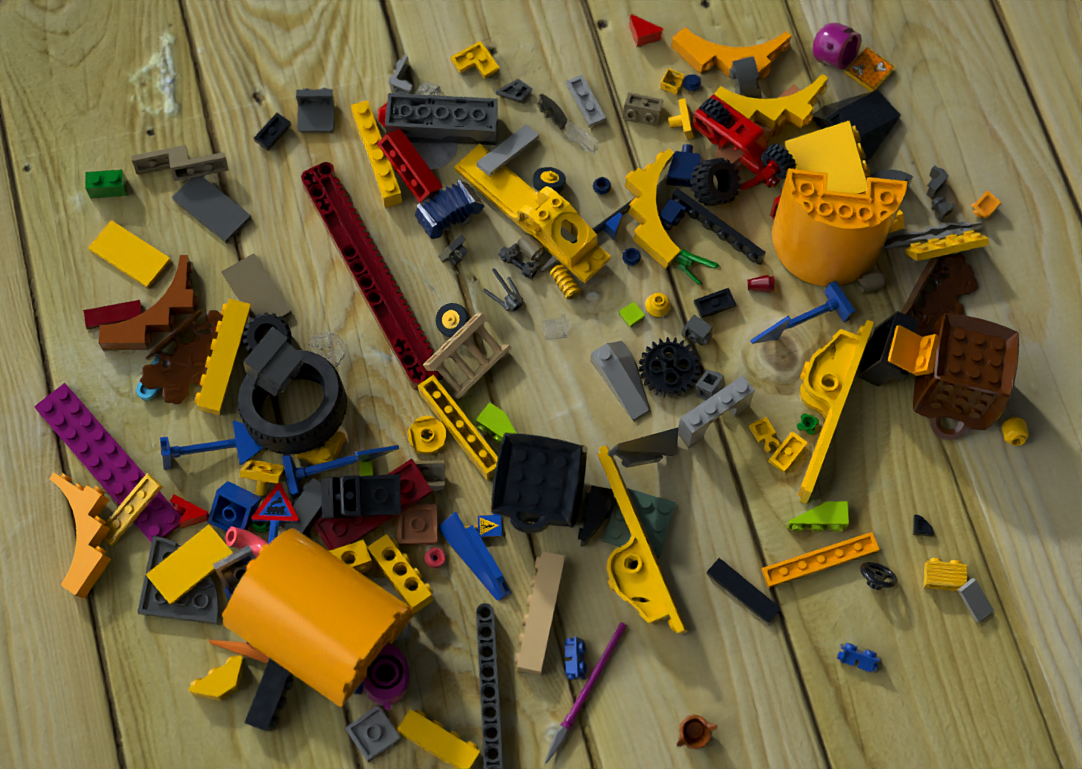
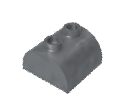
M247 545L214 563L213 566L225 588L232 589L239 584L246 573L248 563L252 559L255 560L256 557L250 546Z

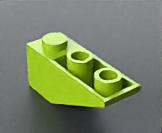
M490 402L476 419L477 429L484 435L489 434L492 436L493 440L501 445L506 432L516 433L506 413Z
M827 501L789 520L787 529H792L795 532L804 531V529H812L813 532H821L824 529H831L832 532H842L846 530L849 524L848 501Z

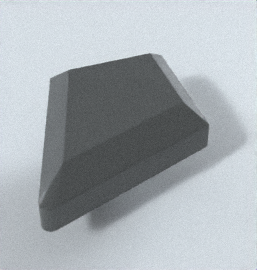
M516 79L498 89L496 95L521 103L532 91V88L520 79Z

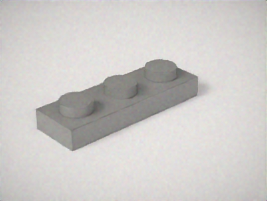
M583 75L566 81V86L588 127L591 128L605 122L606 117Z

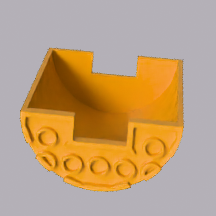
M788 169L772 227V243L777 257L788 271L810 284L827 287L829 283L836 281L839 286L860 279V276L867 274L873 268L880 256L904 198L907 181L868 177L866 180V194L864 195L827 191L828 173Z
M293 528L281 533L269 545H263L259 551V556L248 563L247 571L235 588L222 617H224L223 625L342 708L367 676L368 666L387 642L389 644L394 642L415 615V610Z

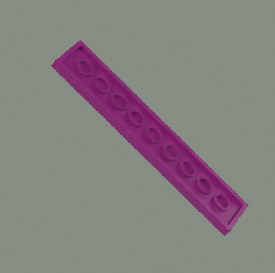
M63 383L35 405L34 408L120 506L143 479L145 474L66 383ZM159 491L133 523L152 544L153 536L166 538L180 526L179 521L182 516L173 509V506Z

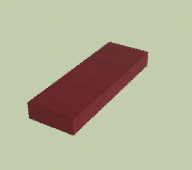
M140 300L83 310L87 330L99 328L100 325L127 321L143 313Z

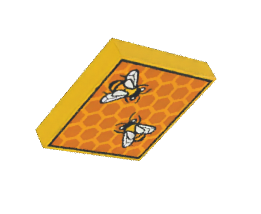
M866 46L846 68L844 73L871 92L876 90L894 71L895 66Z

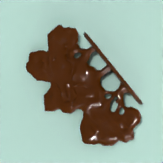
M958 253L955 256L951 254L940 256L941 268L937 271L932 270L936 265L938 257L931 258L924 267L901 313L908 315L913 310L914 319L918 320L914 333L922 337L928 336L934 324L943 314L963 315L965 312L963 304L957 302V297L959 295L971 294L978 289V283L974 277L972 266L966 263V258L962 253ZM941 273L949 274L948 278L944 279L939 278L938 275L941 276ZM932 277L935 279L936 288L933 292L929 293L923 288L928 278ZM922 293L925 296L924 306L915 307L914 305ZM918 313L923 316V319L918 317Z
M202 309L197 310L147 355L146 360H151L159 355V362L142 367L140 382L148 390L163 388L162 393L166 403L181 404L189 395V383H195L202 387L200 385L202 374L206 375L208 369L205 367L206 360L213 352L210 349L213 338L217 339L218 332H216L217 323L223 319V315L217 310L207 312L206 322L196 325L194 322L203 312ZM187 328H190L194 331L192 341L187 344L182 343L178 336ZM203 328L210 330V333L202 334L198 329L202 331ZM196 334L200 335L199 339L196 338ZM173 341L177 344L172 355L162 352ZM164 360L168 363L167 366L163 365Z

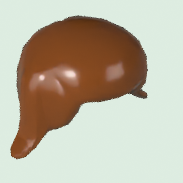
M690 715L680 723L679 740L676 745L677 747L686 745L691 749H700L710 742L712 731L716 730L718 726L711 724L699 715Z

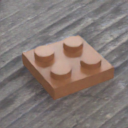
M437 504L412 505L403 511L402 515H398L399 546L438 544Z

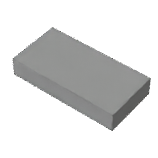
M970 579L958 589L960 596L976 622H981L994 611L976 579Z

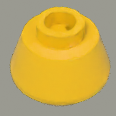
M654 293L647 298L645 308L650 315L663 317L670 311L671 302L663 293Z

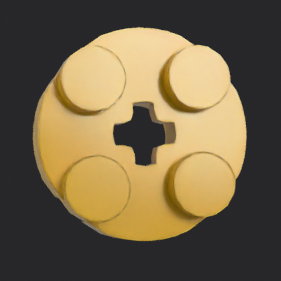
M432 416L417 418L409 427L407 434L410 446L416 453L431 455L442 450L447 438L444 424ZM425 431L433 434L430 439L422 438L425 435Z

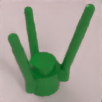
M684 249L680 251L676 262L680 264L678 268L683 270L698 285H701V282L686 268L687 266L691 267L694 261L713 269L719 267L718 263L694 255Z

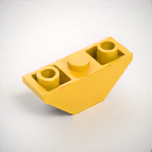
M241 655L230 657L226 660V664L220 668L217 666L208 672L209 675L203 679L198 678L194 680L188 690L193 696L222 701L239 689L245 665L244 659Z

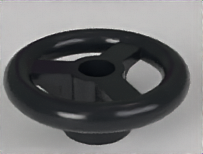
M865 562L860 566L861 574L867 579L866 583L872 589L892 588L898 583L897 576L889 568L881 564ZM887 578L892 580L891 582H884Z

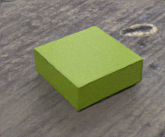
M634 301L619 311V315L630 328L645 318V314Z

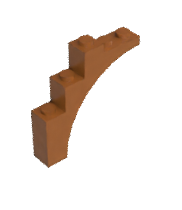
M180 255L178 269L173 282L155 305L130 320L116 324L100 325L98 343L102 350H148V343L152 341L151 332H172V325H175V314H193L196 312V307H199V297L195 295L192 289L190 273H193V262H190L188 255Z

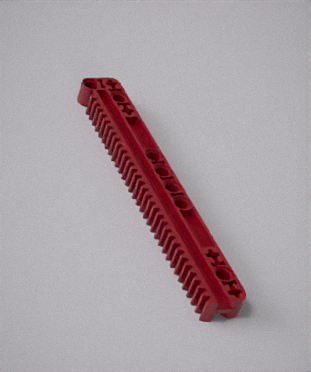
M322 162L305 170L301 174L303 188L410 385L418 390V385L432 375L438 381L442 380L443 376L438 371H427L423 366L434 354V350L431 349L430 343H427V337L424 336L423 330L420 329V324H417L416 317L414 318L413 312L410 311V306L407 305L406 299L400 293L396 281H393L389 268L386 267L383 257L380 256L379 250L373 244V239L370 238L369 232L363 226V221L360 220V216L353 207V203L350 202L346 190H344L340 180L336 179L334 166L330 162ZM317 194H321V195H322V196H320V197H314V196L317 195ZM350 253L355 254L353 257H347ZM358 268L363 269L361 272H355ZM367 283L372 284L370 287H363ZM373 299H379V300H380V301L377 302V303L371 302ZM398 346L404 348L405 353H402L401 348ZM409 360L414 361L412 365L405 364ZM415 372H416L418 378L421 379V380H418L417 378H415V376H414V373H415Z

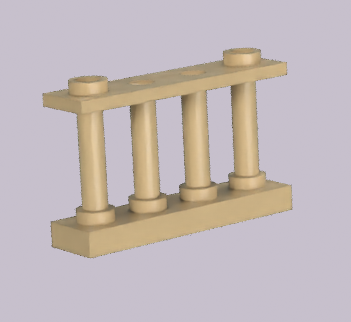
M483 313L475 314L423 364L427 371H438L455 390L450 395L452 399L464 398L468 394L467 390L498 360H503L508 355L507 351L512 348L510 345H502L500 347L484 328L483 323L487 318ZM473 332H478L495 351L488 359L470 340V335ZM461 344L465 345L481 363V366L475 372L458 355L457 348ZM447 357L452 358L468 377L461 385L443 366V361Z

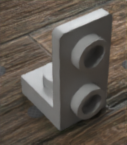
M404 55L402 60L398 61L395 74L390 76L389 84L392 93L413 94V85L406 80L401 81L409 66L407 55Z

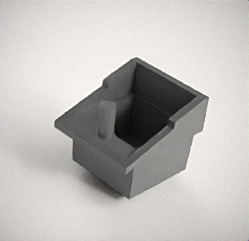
M272 327L245 359L243 364L253 389L260 386L273 396H276L278 392L283 393L286 390L291 377L294 379L303 366L301 361L304 356L287 342L285 335Z

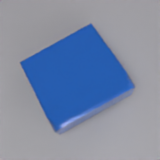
M618 213L606 222L605 232L613 240L621 224V213Z

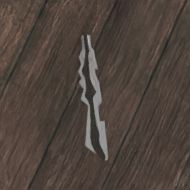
M962 221L958 224L950 222L947 225L942 223L939 227L928 226L924 232H892L886 240L883 249L909 246L913 241L924 239L928 241L929 239L939 238L940 240L952 234L957 236L964 235L963 232L982 229L981 222L967 223Z

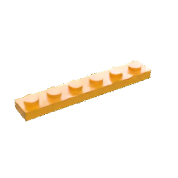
M873 532L763 567L761 572L767 587L770 588L879 552L880 549Z

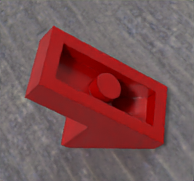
M173 494L170 499L173 509L183 514L179 521L181 528L208 521V511Z

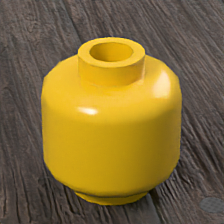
M1012 416L1002 424L1003 437L1006 443L1012 446H1020L1029 438L1027 422L1024 419Z

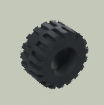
M715 158L698 163V166H695V172L691 174L693 178L690 180V184L693 186L691 190L695 193L694 197L696 199L699 198L698 202L704 203L705 206L728 204L735 199V196H738L741 178L738 177V169H735V165L730 163V160ZM714 175L718 182L717 189L714 186Z
M265 312L261 316L257 314L255 319L251 318L249 320L250 323L246 324L245 331H243L244 345L249 354L258 345L256 337L259 332L264 329H271L272 327L285 335L287 342L292 346V335L288 323L281 316L277 317L274 313L268 315V312Z

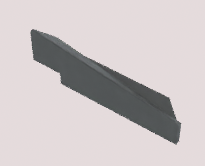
M677 427L619 443L607 454L610 457L618 456L622 459L621 464L626 468L659 462L664 458L662 455L674 456L677 453L679 429Z

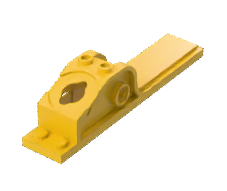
M481 144L476 146L454 166V170L521 229L535 237L551 255L582 282L586 283L611 260V255L597 244V234L587 225L572 205L552 188L544 187L541 191L536 192L506 165L491 176L479 169L477 162L489 153ZM561 227L571 235L576 236L577 242L571 243L565 240L560 232Z
M867 320L864 326L860 325L857 334L840 329L832 336L833 339L824 348H820L812 355L810 362L806 361L799 378L803 380L799 390L800 398L805 406L819 412L825 418L797 494V496L801 497L799 500L801 503L807 504L813 491L872 330L873 321Z
M607 445L599 447L600 452L597 455L631 533L630 540L625 545L615 549L608 557L606 565L610 578L607 580L611 591L616 592L625 602L627 601L640 612L639 615L649 624L654 625L671 618L668 620L671 630L680 635L685 634L688 630L615 458L607 454L610 451ZM634 561H638V567L632 570L631 564ZM641 597L645 598L646 602H641Z

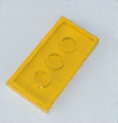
M112 220L88 247L89 251L146 288L152 285L171 261L170 257Z
M208 524L149 571L146 576L168 603L173 605L215 571L214 563L233 554V552Z

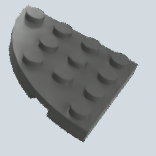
M153 536L137 613L139 615L218 625L219 602L211 575L207 576L173 605L168 603L146 576L149 571L181 547V545L174 541Z

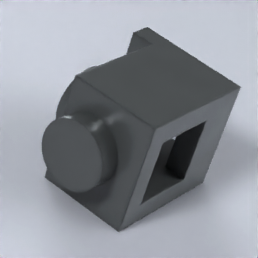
M694 314L683 327L682 336L688 335L689 339L694 343L707 344L713 336L711 335L712 326Z
M707 369L695 385L697 397L707 400L722 390L725 386L724 376L719 372Z

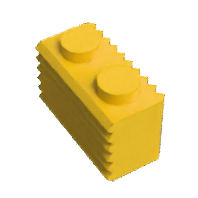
M931 558L930 561L927 560L924 564L923 588L958 591L959 588L967 583V564H962L959 560H951L950 563L942 562V559Z

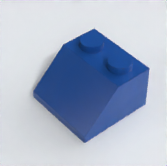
M227 481L216 491L207 522L226 532L230 527L248 530L252 521L251 517L259 508L262 497Z

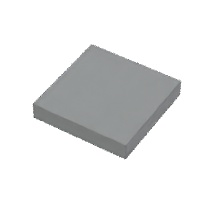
M377 705L345 727L367 762L402 739L380 705Z

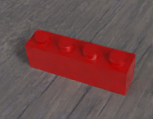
M401 128L387 133L378 142L379 148L419 203L428 200L429 197L433 198L434 192L438 193L443 188Z

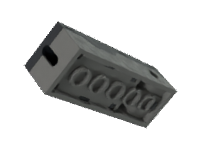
M388 93L387 103L378 109V122L386 129V134L401 128L409 141L496 145L498 99Z

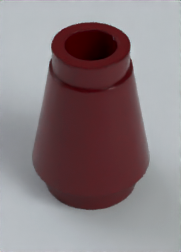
M769 274L747 280L748 290L766 293L775 291L774 276H769Z

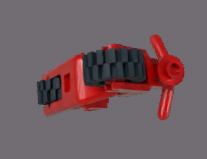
M715 94L711 95L695 111L693 118L694 129L706 136L712 144H717L719 150L730 141L735 145L734 151L741 149L744 153L739 158V161L753 174H757L753 179L741 183L740 190L753 187L764 178L768 188L775 187L780 182V179L786 178L788 169L796 168V161L792 159L793 156L788 153L787 149L785 150L783 146L780 147L779 144L775 145V143L768 148L764 130Z

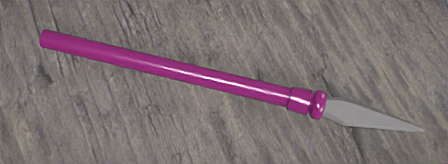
M620 622L571 711L565 717L564 722L561 723V727L556 731L545 764L548 763L566 741L568 732L572 730L580 709L627 628L626 624Z

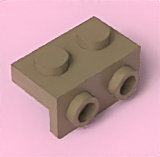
M444 460L414 461L433 492L445 489Z

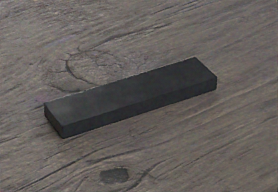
M718 558L706 572L709 577L765 623L769 624L781 610L776 603L721 558Z

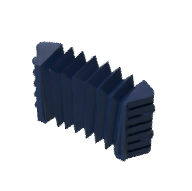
M457 180V185L452 183V189L446 186V191L440 189V194L434 192V198L429 197V202L424 201V206L418 204L415 217L424 228L425 233L431 239H436L442 236L443 230L447 231V226L451 228V223L456 225V220L461 222V217L466 219V215L471 217V212L476 215L483 210L484 204L468 183Z

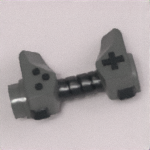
M517 243L513 244L510 248L504 246L498 256L504 262H511L522 270V274L531 280L536 275L542 261L526 262L525 264L516 257L520 251Z

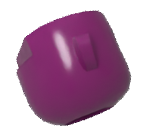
M834 22L828 23L815 36L813 56L817 62L824 64V66L829 65L844 70L855 60L862 41L861 34L846 25Z
M387 642L368 666L367 676L362 681V686L367 697L372 702L384 705L386 710H391V705L400 702L407 692L410 684V669L402 651ZM389 670L394 672L395 677L390 682L384 683L377 679L378 674L382 671Z

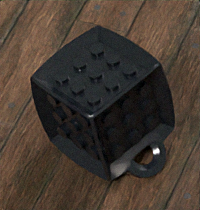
M506 432L501 442L495 468L491 500L492 514L509 517L512 526L524 533H538L545 530L549 525L574 528L583 493L588 448L585 445L544 436ZM522 520L534 522V524H528L523 522Z

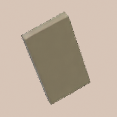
M254 253L221 271L238 300L251 304L250 318L255 319L257 314L261 316L265 312H268V315L274 313L277 317L281 316L282 318L292 314V311Z

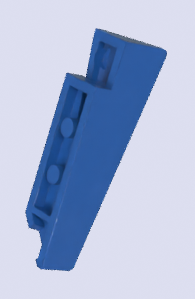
M457 512L450 515L438 526L439 532L497 601L510 595L511 591L505 583L502 572L474 525L465 528Z

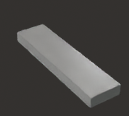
M524 125L477 162V167L487 175H493L538 140L539 134L529 126Z

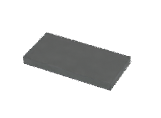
M203 176L191 178L172 196L174 202L225 243L251 219L249 213Z

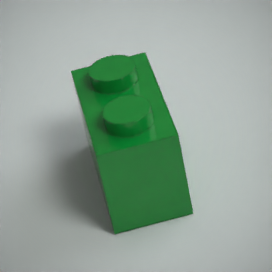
M123 169L85 172V189L90 199L127 196V178Z

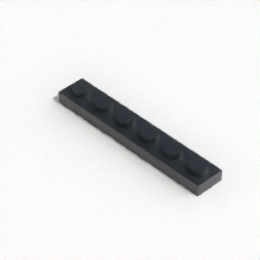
M676 188L672 194V200L686 207V212L692 219H697L707 230H712L721 240H726L736 251H741L751 262H756L759 265L762 263L766 254L764 250Z

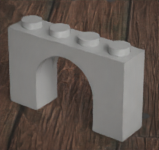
M742 375L682 416L678 426L679 437L690 448L704 438L706 429L722 414L730 410L735 417L748 408L755 390Z

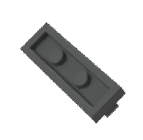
M460 235L438 256L442 262L448 258L455 265L468 252L463 246V242L466 240L464 236Z

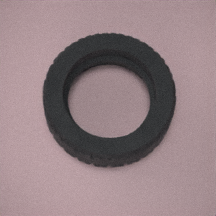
M297 350L304 356L301 361L303 366L294 379L291 377V380L306 379L317 382L323 387L325 395L319 408L310 417L301 422L291 425H277L265 421L261 414V408L269 392L260 386L253 389L248 374L244 378L237 398L239 415L251 438L264 449L278 454L304 453L328 441L343 423L342 421L347 411V395L340 376L330 361L314 352Z

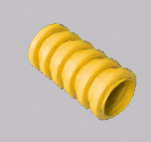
M557 265L551 270L550 275L556 281L560 290H563L562 293L566 299H573L580 293V288L574 283V279L568 274V270L565 269L564 265Z

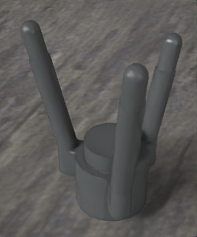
M493 268V273L508 293L504 298L506 302L486 289H483V292L501 304L506 311L509 309L512 312L518 310L524 302L510 277H507L513 290L512 292L497 270Z

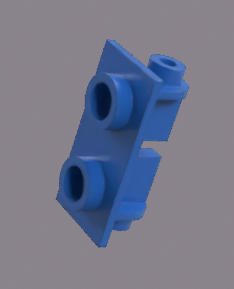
M574 636V639H566L567 642L565 643V657H572V661H565L566 676H568V680H575L576 677L585 680L587 665L584 661L586 645L583 639Z
M846 643V645L840 644V648L843 650V652L839 651L837 659L840 662L854 666L857 659L860 660L857 668L876 672L878 664L875 661L880 662V657L877 656L876 652L868 649L865 652L858 650V646L851 643Z

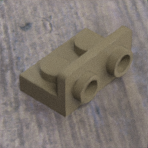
M628 92L622 118L657 126L663 99Z

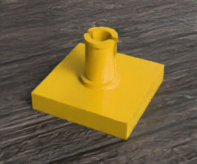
M250 459L240 469L239 477L257 480L255 494L265 496L268 494V482L279 483L286 473L282 464Z

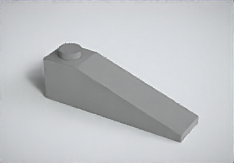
M623 341L606 343L593 351L590 362L630 418L634 421L649 412L633 355Z

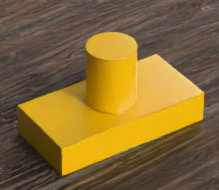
M684 98L678 100L681 115L669 117L668 120L670 128L683 126L688 140L694 138L689 106Z

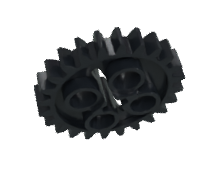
M667 337L666 342H663L660 338L658 345L652 342V348L647 346V353L642 352L641 357L643 359L639 361V364L642 366L639 367V372L643 373L640 375V378L645 379L644 386L650 384L649 391L654 388L656 389L655 395L663 392L664 398L667 393L673 398L674 393H677L681 397V391L687 394L688 387L693 389L694 383L698 382L697 376H700L701 371L697 369L701 368V364L697 362L700 357L694 356L696 350L690 351V344L686 347L683 346L684 340L677 343V338H674L673 342H670L669 337ZM668 352L673 354V357L669 358L664 354ZM684 364V365H686L688 368H687V369H681V368L679 367V365ZM659 366L661 370L655 371L652 367ZM674 378L675 382L669 383L666 379Z

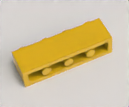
M412 709L408 711L397 729L400 735L455 769L473 768L480 757L479 747L471 741H468V743L462 741L458 733L452 730L449 733L443 729V724L436 720L431 722L426 719L427 715L418 709L416 711Z

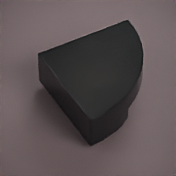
M914 514L913 535L933 537L934 531L932 526L924 517Z

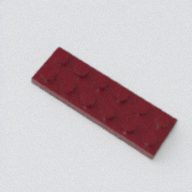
M412 458L387 474H400L402 512L433 493ZM397 515L363 516V518L322 519L320 517L312 523L328 550L331 551L357 542Z

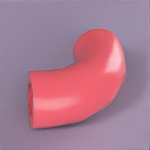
M230 527L225 537V542L230 547L242 549L249 545L256 558L259 556V551L263 545H268V542L258 535L237 527Z

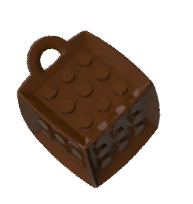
M945 313L938 319L928 336L933 334L939 336L933 373L916 376L913 410L924 417L930 418L931 428L938 437L953 440L964 435L968 429H988L1002 415L1010 400L1015 383L1019 359V333L1011 328L988 320ZM941 417L958 420L959 423L954 429H946L941 425Z

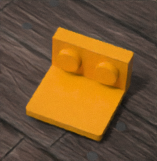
M901 325L896 326L888 361L916 376L933 373L939 336L933 334L922 337Z

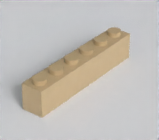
M542 551L541 557L536 558L535 568L538 569L537 576L533 575L531 587L534 588L533 595L529 594L527 606L530 607L529 614H524L522 625L526 626L524 633H520L518 645H522L520 653L516 652L514 664L517 665V671L541 676L565 563L564 555Z

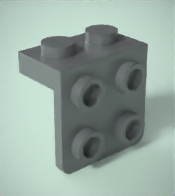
M304 88L296 90L298 131L300 133L333 132L335 111L333 89L321 88L311 90Z

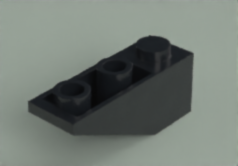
M592 485L591 491L586 492L585 503H588L587 510L583 509L581 521H584V527L579 528L577 539L581 540V547L586 546L611 514L614 498L612 489Z

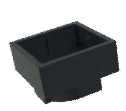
M897 311L876 326L858 378L875 386H880L889 379L901 381L906 378L909 372L889 362L888 357L896 326L901 325L915 332L918 320Z

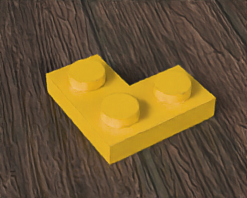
M481 41L450 57V61L459 74L476 66L484 79L500 71V67Z

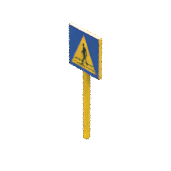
M501 515L478 516V525H474V527L478 529V534L481 538L502 537Z

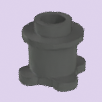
M938 196L931 203L933 205L931 210H935L940 215L938 218L940 221L949 215L956 206L954 203L950 205L945 200V196Z

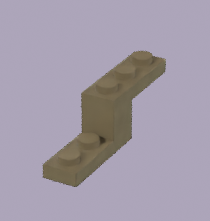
M186 145L131 156L136 174L170 167L174 181L229 170L225 152L190 159Z

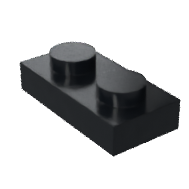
M276 112L253 138L254 142L269 151L292 126L291 122Z
M729 288L700 297L693 302L700 319L736 306Z

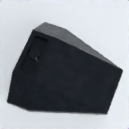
M878 90L825 105L812 114L814 115L812 120L821 129L846 121H850L852 126L855 125L861 141L858 143H861L866 156L863 160L866 162L874 156L901 117V114Z

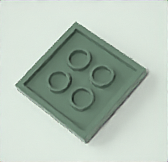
M627 488L657 559H660L676 502ZM615 500L603 542L621 547L630 540L631 533L618 502Z

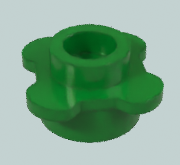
M804 413L801 415L800 423L797 424V429L813 435L819 420L812 415Z

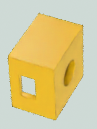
M668 68L661 81L660 89L677 95L683 83L684 74ZM669 82H674V83H675V86H672V85H670V84H668V83H669Z

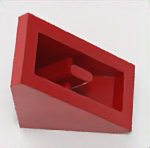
M633 14L630 15L629 27L637 47L662 39V27Z

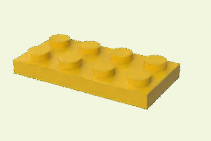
M974 230L963 232L964 235L960 236L952 234L947 235L946 239L942 240L934 238L929 239L928 243L921 244V242L912 243L910 247H906L904 250L906 256L916 261L988 246L989 238L981 235V233H976Z

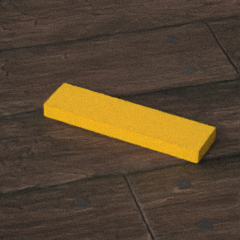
M147 473L106 521L105 525L110 528V531L104 540L110 546H113L163 488L151 474Z

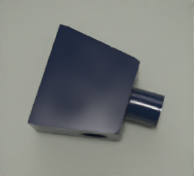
M684 144L682 152H674L667 174L666 185L693 187L690 184V180L693 178L691 174L695 172V166H698V163L701 162V156L699 153H693L692 145Z

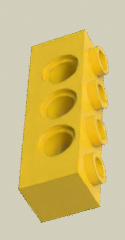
M386 534L367 547L369 555L403 601L417 613L433 602L432 593L434 592L428 583L424 584L422 582V575L418 569H413L410 566L411 561L405 553L401 554L398 550L400 546L394 538L390 539ZM389 555L395 556L391 561L386 560ZM400 570L407 571L403 576L397 575ZM412 585L418 586L415 591L408 590Z
M364 540L329 551L344 562L348 559L354 560L353 564L348 565L361 574L372 568V560Z

